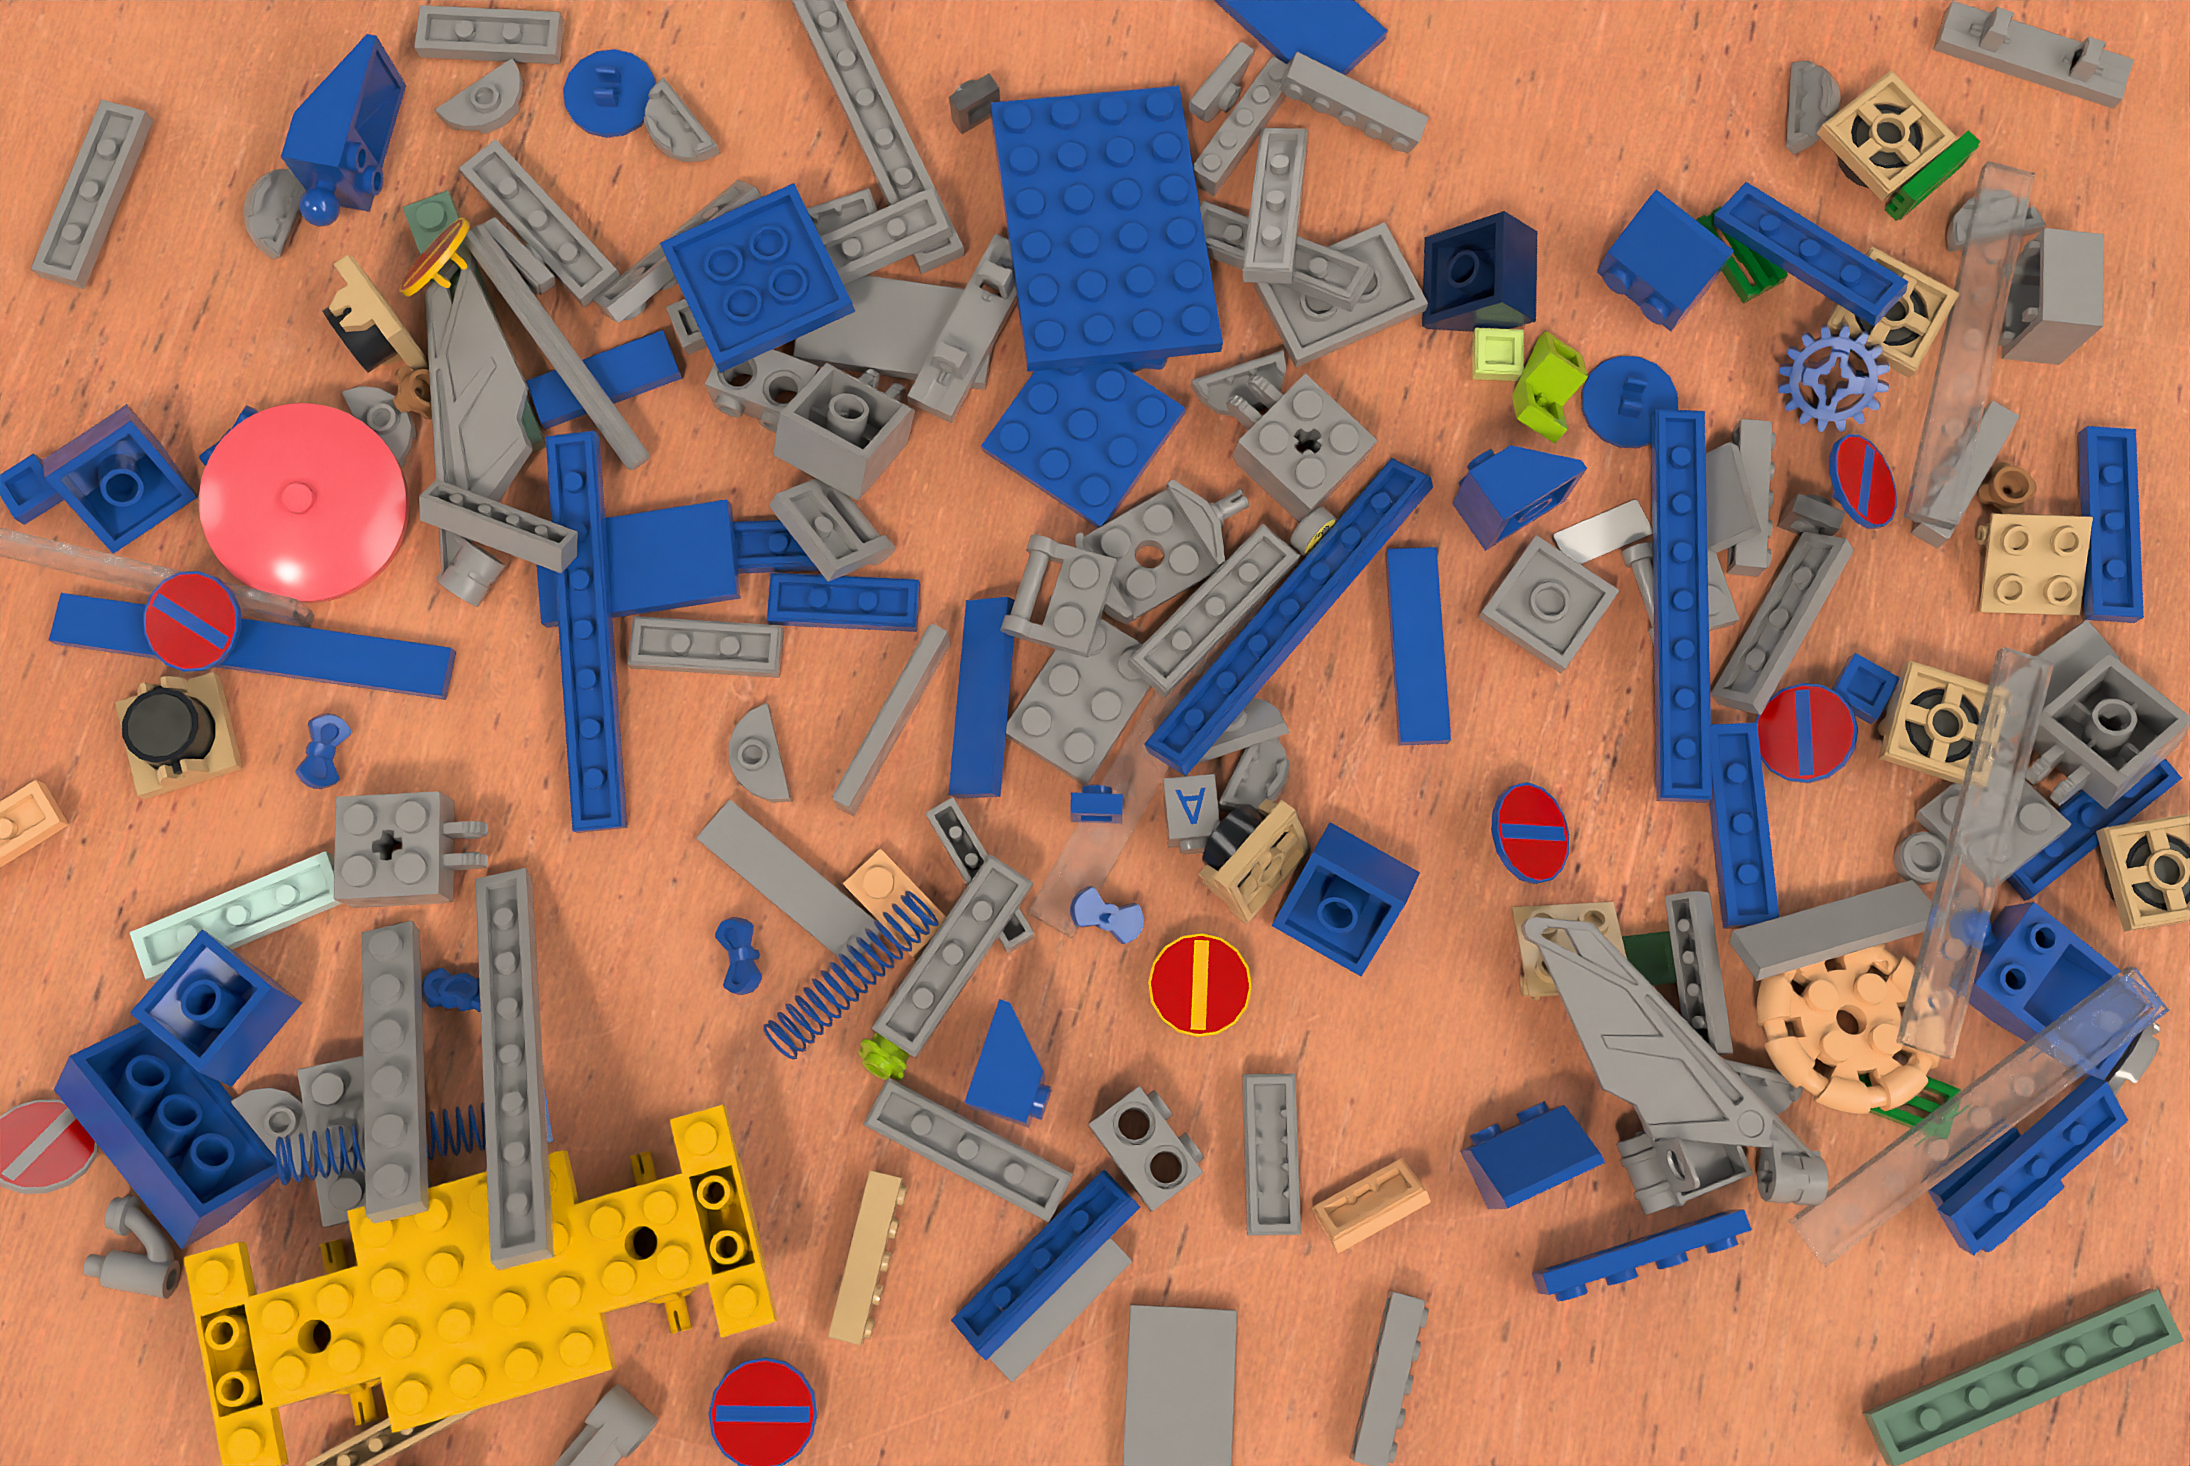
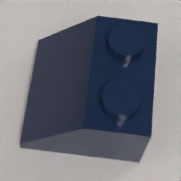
M1502 211L1425 237L1423 294L1428 305L1426 311L1422 312V327L1432 330L1474 332L1475 328L1512 329L1536 322L1538 232L1509 213Z

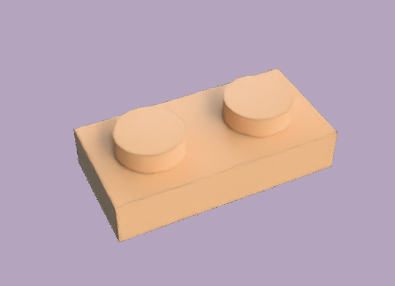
M34 780L0 801V868L69 825L45 783Z
M881 849L843 883L873 917L892 934L895 940L906 948H909L903 935L884 918L883 912L891 915L906 934L918 940L911 926L894 911L892 904L899 906L913 924L923 931H927L924 924L901 900V895L905 896V891L912 892L932 911L939 924L938 926L928 924L930 928V934L928 935L919 933L921 943L911 942L912 951L908 953L914 959L926 949L947 918ZM911 897V899L915 902V904H916L931 920H933V919L931 918V916L926 912V910H925L915 899H913V898Z

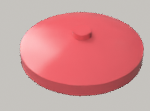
M294 403L260 411L243 420L224 436L211 454L203 472L199 491V512L203 531L211 549L233 576L256 591L276 599L296 603H319L339 599L358 591L376 579L386 569L398 552L406 533L409 519V493L405 475L399 461L385 441L369 426L354 416L336 408L311 403Z

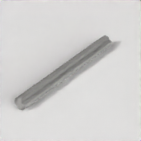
M477 225L469 230L463 242L618 457L629 470L636 469L649 459L648 451L489 231L483 225Z

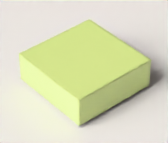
M1475 328L1472 340V379L1519 381L1524 371V330Z

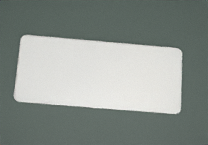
M1632 500L1559 531L1553 537L1561 552L1579 564H1583L1653 533V529L1639 502Z

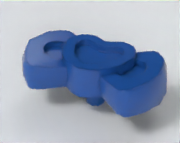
M438 968L424 978L422 982V998L428 1007L443 1006L448 1009L458 1007L459 1011L475 1009L481 1012L479 978L475 979L467 973H459L452 976L444 968Z

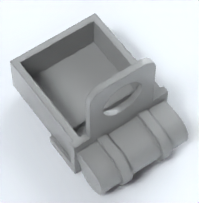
M1645 1130L1636 1132L1634 1137L1616 1143L1622 1157L1620 1159L1622 1167H1626L1635 1189L1633 1194L1635 1199L1640 1201L1645 1215L1665 1208L1682 1206L1687 1200L1753 1175L1742 1146L1682 1141L1677 1136L1667 1139L1648 1138Z

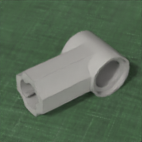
M618 1383L591 1411L585 1420L588 1425L553 1466H616L622 1457L627 1458L644 1441L659 1419Z

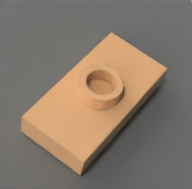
M1400 1158L1311 1207L1316 1221L1339 1254L1429 1204L1431 1201L1424 1186L1405 1160Z

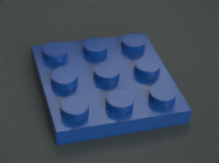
M794 183L660 243L720 373L855 312L852 301Z
M1118 363L1038 370L1033 372L985 439L981 448L983 452L1095 527L1100 528L1110 521L1186 412L1184 406Z

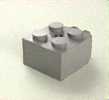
M826 363L780 412L773 455L859 501L908 443L915 410L902 403L906 387L896 382L883 393L877 390L880 379L878 372L868 369L859 379H856Z
M1306 373L1284 395L1263 376L1253 374L1246 381L1248 388L1269 410L1262 416L1245 399L1238 395H1232L1225 402L1230 413L1248 429L1237 442L1232 457L1245 473L1300 523L1308 513L1320 507L1368 458L1378 440ZM1301 444L1309 449L1302 454L1297 451L1296 446Z
M2108 653L2046 706L2035 718L2025 743L2041 755V758L2033 763L2024 776L2035 785L2045 779L2053 769L2057 768L2067 779L2057 784L2053 789L2050 799L2061 806L2082 789L2107 810L2179 747L2190 727V716Z
M440 791L336 797L334 900L352 908L453 902L454 871L482 869L488 866V855L481 854L480 852L454 854V839H479L488 835V823L481 821L454 822V800ZM401 842L403 844L402 849L393 851L391 858L394 846Z

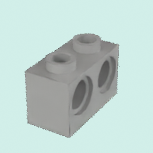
M772 349L721 373L714 363L705 386L714 402V406L721 412L740 418L742 413L759 419V423L763 427L777 433L779 414L789 403L775 402L776 397L784 391H794L798 394L820 369L817 365ZM748 374L752 376L751 380L744 386L734 387L730 385L731 381L738 375Z
M1139 1086L1088 1125L1150 1212H1153L1204 1173L1197 1164L1204 1159V1156L1186 1132L1178 1138L1167 1124L1166 1120L1172 1116V1113L1158 1093L1153 1090L1146 1095ZM1138 1110L1145 1114L1149 1122V1129L1144 1137L1131 1140L1122 1135L1119 1130L1118 1121L1124 1112ZM1158 1153H1171L1178 1159L1180 1173L1175 1181L1161 1183L1152 1176L1150 1163L1152 1158Z

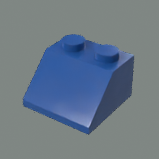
M1656 189L1608 250L1597 273L1603 277L1604 282L1612 291L1626 295L1641 307L1642 313L1648 320L1655 324H1662L1669 331H1672L1706 294L1734 250Z
M128 404L42 460L44 478L113 554L197 498L196 493L164 447Z
M1512 445L1497 454L1490 449L1477 456L1467 465L1469 471L1458 483L1460 489L1452 504L1486 551L1565 502L1587 467L1579 459Z
M1329 822L1272 926L1362 977L1404 908L1420 872Z
M202 929L130 1014L199 1073L232 1087L302 1003L269 975Z
M999 999L964 1103L972 1109L1029 1128L1032 1117L1042 1120L1052 1090L1050 1086L1044 1084L1046 1079L1044 1071L1010 1002Z
M1545 1101L1517 1113L1516 1115L1520 1123L1502 1131L1499 1124L1496 1123L1471 1134L1469 1137L1473 1145L1460 1151L1488 1209H1508L1605 1163L1601 1152L1565 1105L1549 1109Z

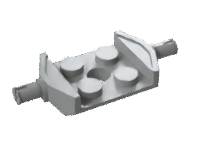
M1171 480L1167 482L1166 490L1086 536L1082 532L1075 535L1076 548L1117 560V568L1103 611L1113 619L1128 624L1213 575L1225 562L1221 530L1224 520L1249 507L1246 496L1242 497V490L1238 488L1235 492L1214 504L1213 502L1208 503V501L1177 481ZM1153 546L1162 552L1164 559L1157 567L1145 568L1136 561L1135 555L1142 547Z

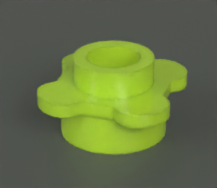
M877 1032L871 1040L863 1039L860 1043L863 1048L858 1052L860 1057L864 1059L862 1061L863 1066L878 1078L888 1080L891 1077L901 1081L904 1077L902 1072L907 1068L905 1063L910 1054Z

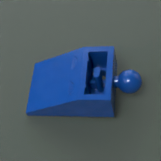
M366 34L299 106L291 120L281 158L306 190L300 198L299 209L303 218L314 226L324 227L335 222L340 214V207L370 212L374 196L379 195L382 190V168L406 84L376 35Z
M2035 902L2005 906L1992 925L1984 912L1973 907L1958 909L1948 920L1947 931L1951 940L1958 946L1973 949V951L1947 987L1992 1022L2086 1079L2091 1075L2102 1080L2106 1079L2160 1002ZM2011 971L2008 977L2005 979L2007 972Z

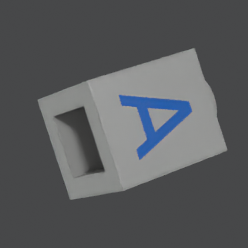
M1215 774L1164 778L1162 793L1168 848L1179 847L1181 854L1203 853L1211 834L1220 824Z

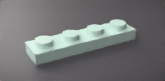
M324 851L129 932L145 980L158 981L202 929L229 948L235 949L343 904L334 900V856Z

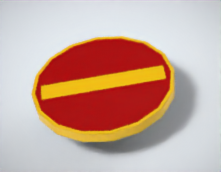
M459 218L449 225L427 247L406 274L400 285V293L409 297L420 290L431 278L445 288L451 286L449 280L438 271L449 258L458 264L462 270L467 268L464 259L455 251L470 228L468 220Z
M1204 933L1181 936L1166 945L1154 960L1148 980L1150 1001L1161 1021L1177 1033L1197 1038L1218 1035L1235 1025L1248 1007L1252 990L1249 967L1240 952L1224 939Z

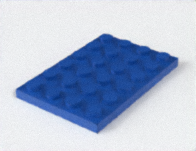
M1170 86L991 102L990 114L1027 372L1221 352L1223 340L1180 87Z

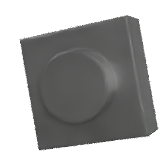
M990 74L983 76L977 81L969 80L964 82L955 90L954 94L949 96L951 119L961 134L991 118V102H1000L999 86Z
M1798 493L1782 510L1777 527L1800 536L1803 532L1833 536L1840 529L1846 512L1832 507L1831 502L1823 497L1801 495Z

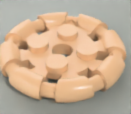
M1885 943L1833 958L1836 966L1834 971L1827 972L1825 963L1822 961L1764 978L1759 987L1757 1022L1759 1026H1764L1768 1042L1764 1043V1047L1773 1064L1795 1089L1799 1086L1803 1087L1814 1095L1813 1100L1837 1111L1868 1114L1870 1108L1880 1107L1883 1111L1897 1108L1921 1092L1928 1084L1926 1074L1929 1069L1936 1068L1940 1061L1943 1048L1942 1017L1935 1016L1930 1001L1935 996L1919 970L1904 955L1897 958L1885 950ZM1872 965L1886 974L1884 979L1876 974L1867 973L1870 966ZM1792 980L1805 988L1801 996L1793 991V987L1790 984ZM1909 1006L1914 1021L1902 1023L1898 1007ZM1838 1010L1847 1011L1856 1018L1858 1022L1857 1035L1848 1034L1839 1027L1836 1019ZM1793 1022L1796 1036L1788 1035L1785 1023ZM1898 1051L1909 1058L1904 1066L1892 1059V1056ZM1816 1058L1832 1067L1826 1077L1813 1069ZM1868 1073L1872 1086L1866 1087L1860 1081L1858 1075Z

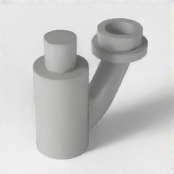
M137 1196L115 1197L110 1202L105 1214L106 1228L114 1230L116 1235L121 1236L128 1235L132 1230L146 1247L147 1255L120 1250H112L107 1256L90 1254L84 1263V1275L100 1278V1284L105 1288L165 1299L169 1298L175 1291L180 1277V1264L174 1260V1253L169 1240L161 1229L139 1210L140 1204Z

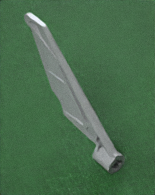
M459 246L455 252L464 259L467 268L461 270L454 299H452L449 288L439 285L435 280H433L425 293L435 479L499 502L533 451L531 442L521 422L529 387L474 273L477 260L466 246ZM449 258L439 273L450 280L459 265ZM438 528L441 572L436 579L447 590L473 606L478 607L490 590V585L495 583L506 565L473 543V540Z
M1532 917L1523 922L1521 925L1522 934L1525 940L1538 946L1601 1089L1633 1105L1648 1138L1667 1139L1677 1136L1682 1141L1762 1148L1757 1183L1760 1196L1764 1201L1786 1204L1792 1202L1797 1205L1819 1206L1824 1202L1828 1189V1172L1824 1160L1820 1157L1821 1152L1811 1151L1593 923ZM1545 928L1565 929L1578 955L1542 937L1541 935Z

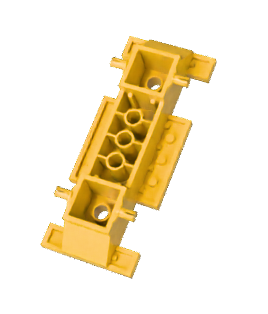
M719 1105L670 1119L681 1166V1174L657 1180L651 1155L652 1151L642 1152L640 1155L629 1156L636 1187L579 1202L568 1151L560 1150L548 1154L554 1245L553 1258L498 1270L491 1263L487 1171L428 1188L429 1211L376 1224L366 1216V1206L347 1211L358 1266L347 1268L342 1243L343 1239L332 1240L319 1244L326 1275L264 1293L256 1294L247 1242H236L183 1257L222 1466H281L289 1463L279 1407L331 1393L350 1394L355 1426L379 1420L372 1387L382 1382L391 1430L394 1433L615 1369L617 1366L605 1318L606 1313L646 1302L664 1303L670 1335L693 1329L685 1297L701 1286L709 1285L721 1337L778 1321L765 1268L767 1265L726 1105ZM643 1227L651 1228L658 1240L656 1251L647 1259L640 1257L634 1249L635 1235ZM321 1320L329 1326L331 1331V1340L325 1350L319 1349L313 1339L314 1329Z

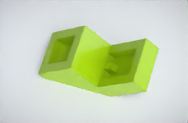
M1546 330L1538 338L1512 394L1516 419L1555 444L1568 430L1563 405L1587 380L1588 375L1583 355Z

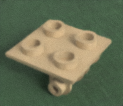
M1991 513L1990 521L1987 525H1980L1976 534L1978 545H1985L1987 548L1979 612L2080 615L2093 517Z
M1614 902L1512 907L1511 909L1524 975H1521L1519 980L1520 992L1522 996H1529L1533 1001H1538L1543 996H1557L1559 993L1538 946L1525 940L1522 934L1521 925L1526 919L1539 917L1593 923L1627 959ZM1545 928L1541 935L1542 937L1578 955L1565 929Z

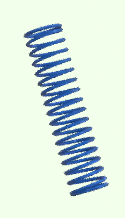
M905 891V896L901 895V900L920 918L927 931H923L913 924L910 918L896 904H892V908L911 926L918 940L906 934L891 915L883 912L884 918L903 935L909 948L899 944L879 921L874 920L878 930L895 945L900 957L891 953L870 929H865L868 937L887 954L891 965L883 962L861 937H856L858 944L878 962L883 973L872 969L865 958L853 946L847 945L851 955L869 970L873 977V982L864 978L856 966L844 954H839L841 962L862 981L865 990L856 987L848 975L836 963L830 962L832 970L853 989L856 998L848 996L828 972L821 970V975L825 981L844 997L847 1007L837 1003L830 991L819 980L812 979L815 988L835 1005L838 1015L829 1012L822 1000L811 989L803 987L806 996L821 1011L827 1014L830 1023L821 1021L813 1008L802 997L794 995V999L800 1008L819 1024L820 1032L812 1029L805 1017L793 1005L786 1004L789 1014L810 1032L812 1040L804 1038L796 1025L785 1014L777 1012L780 1022L802 1041V1049L796 1047L787 1033L773 1020H768V1024H764L763 1030L766 1036L783 1055L792 1060L797 1059V1051H806V1043H814L815 1034H824L823 1026H832V1017L841 1018V1009L849 1010L850 1001H859L858 992L868 993L867 984L876 985V975L883 977L885 976V967L894 968L893 958L902 960V950L910 952L912 951L911 942L921 943L919 933L924 935L930 934L928 924L938 926L939 923L935 915L915 894ZM911 897H912L913 899H915V900L926 910V912L931 916V918H932L933 920H931V919L915 904V902L911 899ZM766 1027L770 1028L780 1040L789 1046L794 1056L787 1053L776 1043Z
M484 1102L481 1104L482 1143L473 1106L471 1104L468 1106L469 1145L460 1108L456 1107L457 1148L454 1144L448 1112L444 1108V1152L439 1139L435 1114L433 1111L430 1112L431 1155L427 1145V1158L432 1161L435 1156V1140L440 1156L443 1158L447 1156L448 1138L453 1153L458 1156L461 1148V1135L466 1151L471 1154L474 1142L473 1129L479 1149L481 1151L485 1150ZM354 1123L352 1125L353 1168H351L346 1151L343 1127H339V1171L333 1155L330 1129L326 1128V1173L324 1172L319 1154L317 1132L313 1130V1176L306 1158L304 1136L300 1132V1179L293 1162L290 1136L287 1134L285 1137L286 1148L283 1138L278 1136L276 1140V1158L281 1183L288 1185L292 1174L294 1179L301 1183L305 1171L309 1179L314 1181L317 1177L318 1167L321 1175L324 1178H328L331 1172V1164L336 1175L341 1176L344 1171V1161L348 1171L352 1174L357 1169V1161H359L362 1170L365 1171L356 1125ZM280 1145H281L282 1156H283L284 1175H283L282 1164H281Z

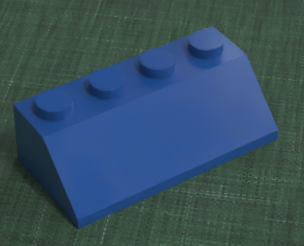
M141 1022L69 1056L54 1091L181 1249L186 1248L227 1224L280 1178L277 1158L230 1102L233 1098L220 1082L199 1073Z

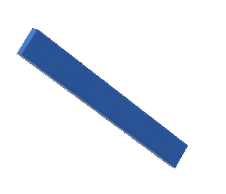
M1655 409L1651 414L1656 801L1708 803L1712 800L1705 411Z
M595 431L545 436L551 522L578 532L577 557L562 573L555 571L572 832L583 833L627 828L600 437Z
M1391 458L1144 743L1148 753L1184 776H1187L1433 488L1431 476Z
M66 593L60 594L49 641L61 646L159 659L151 651L144 635L143 613L146 605ZM241 618L242 630L235 649L222 663L214 666L217 668L446 700L456 651L450 647Z

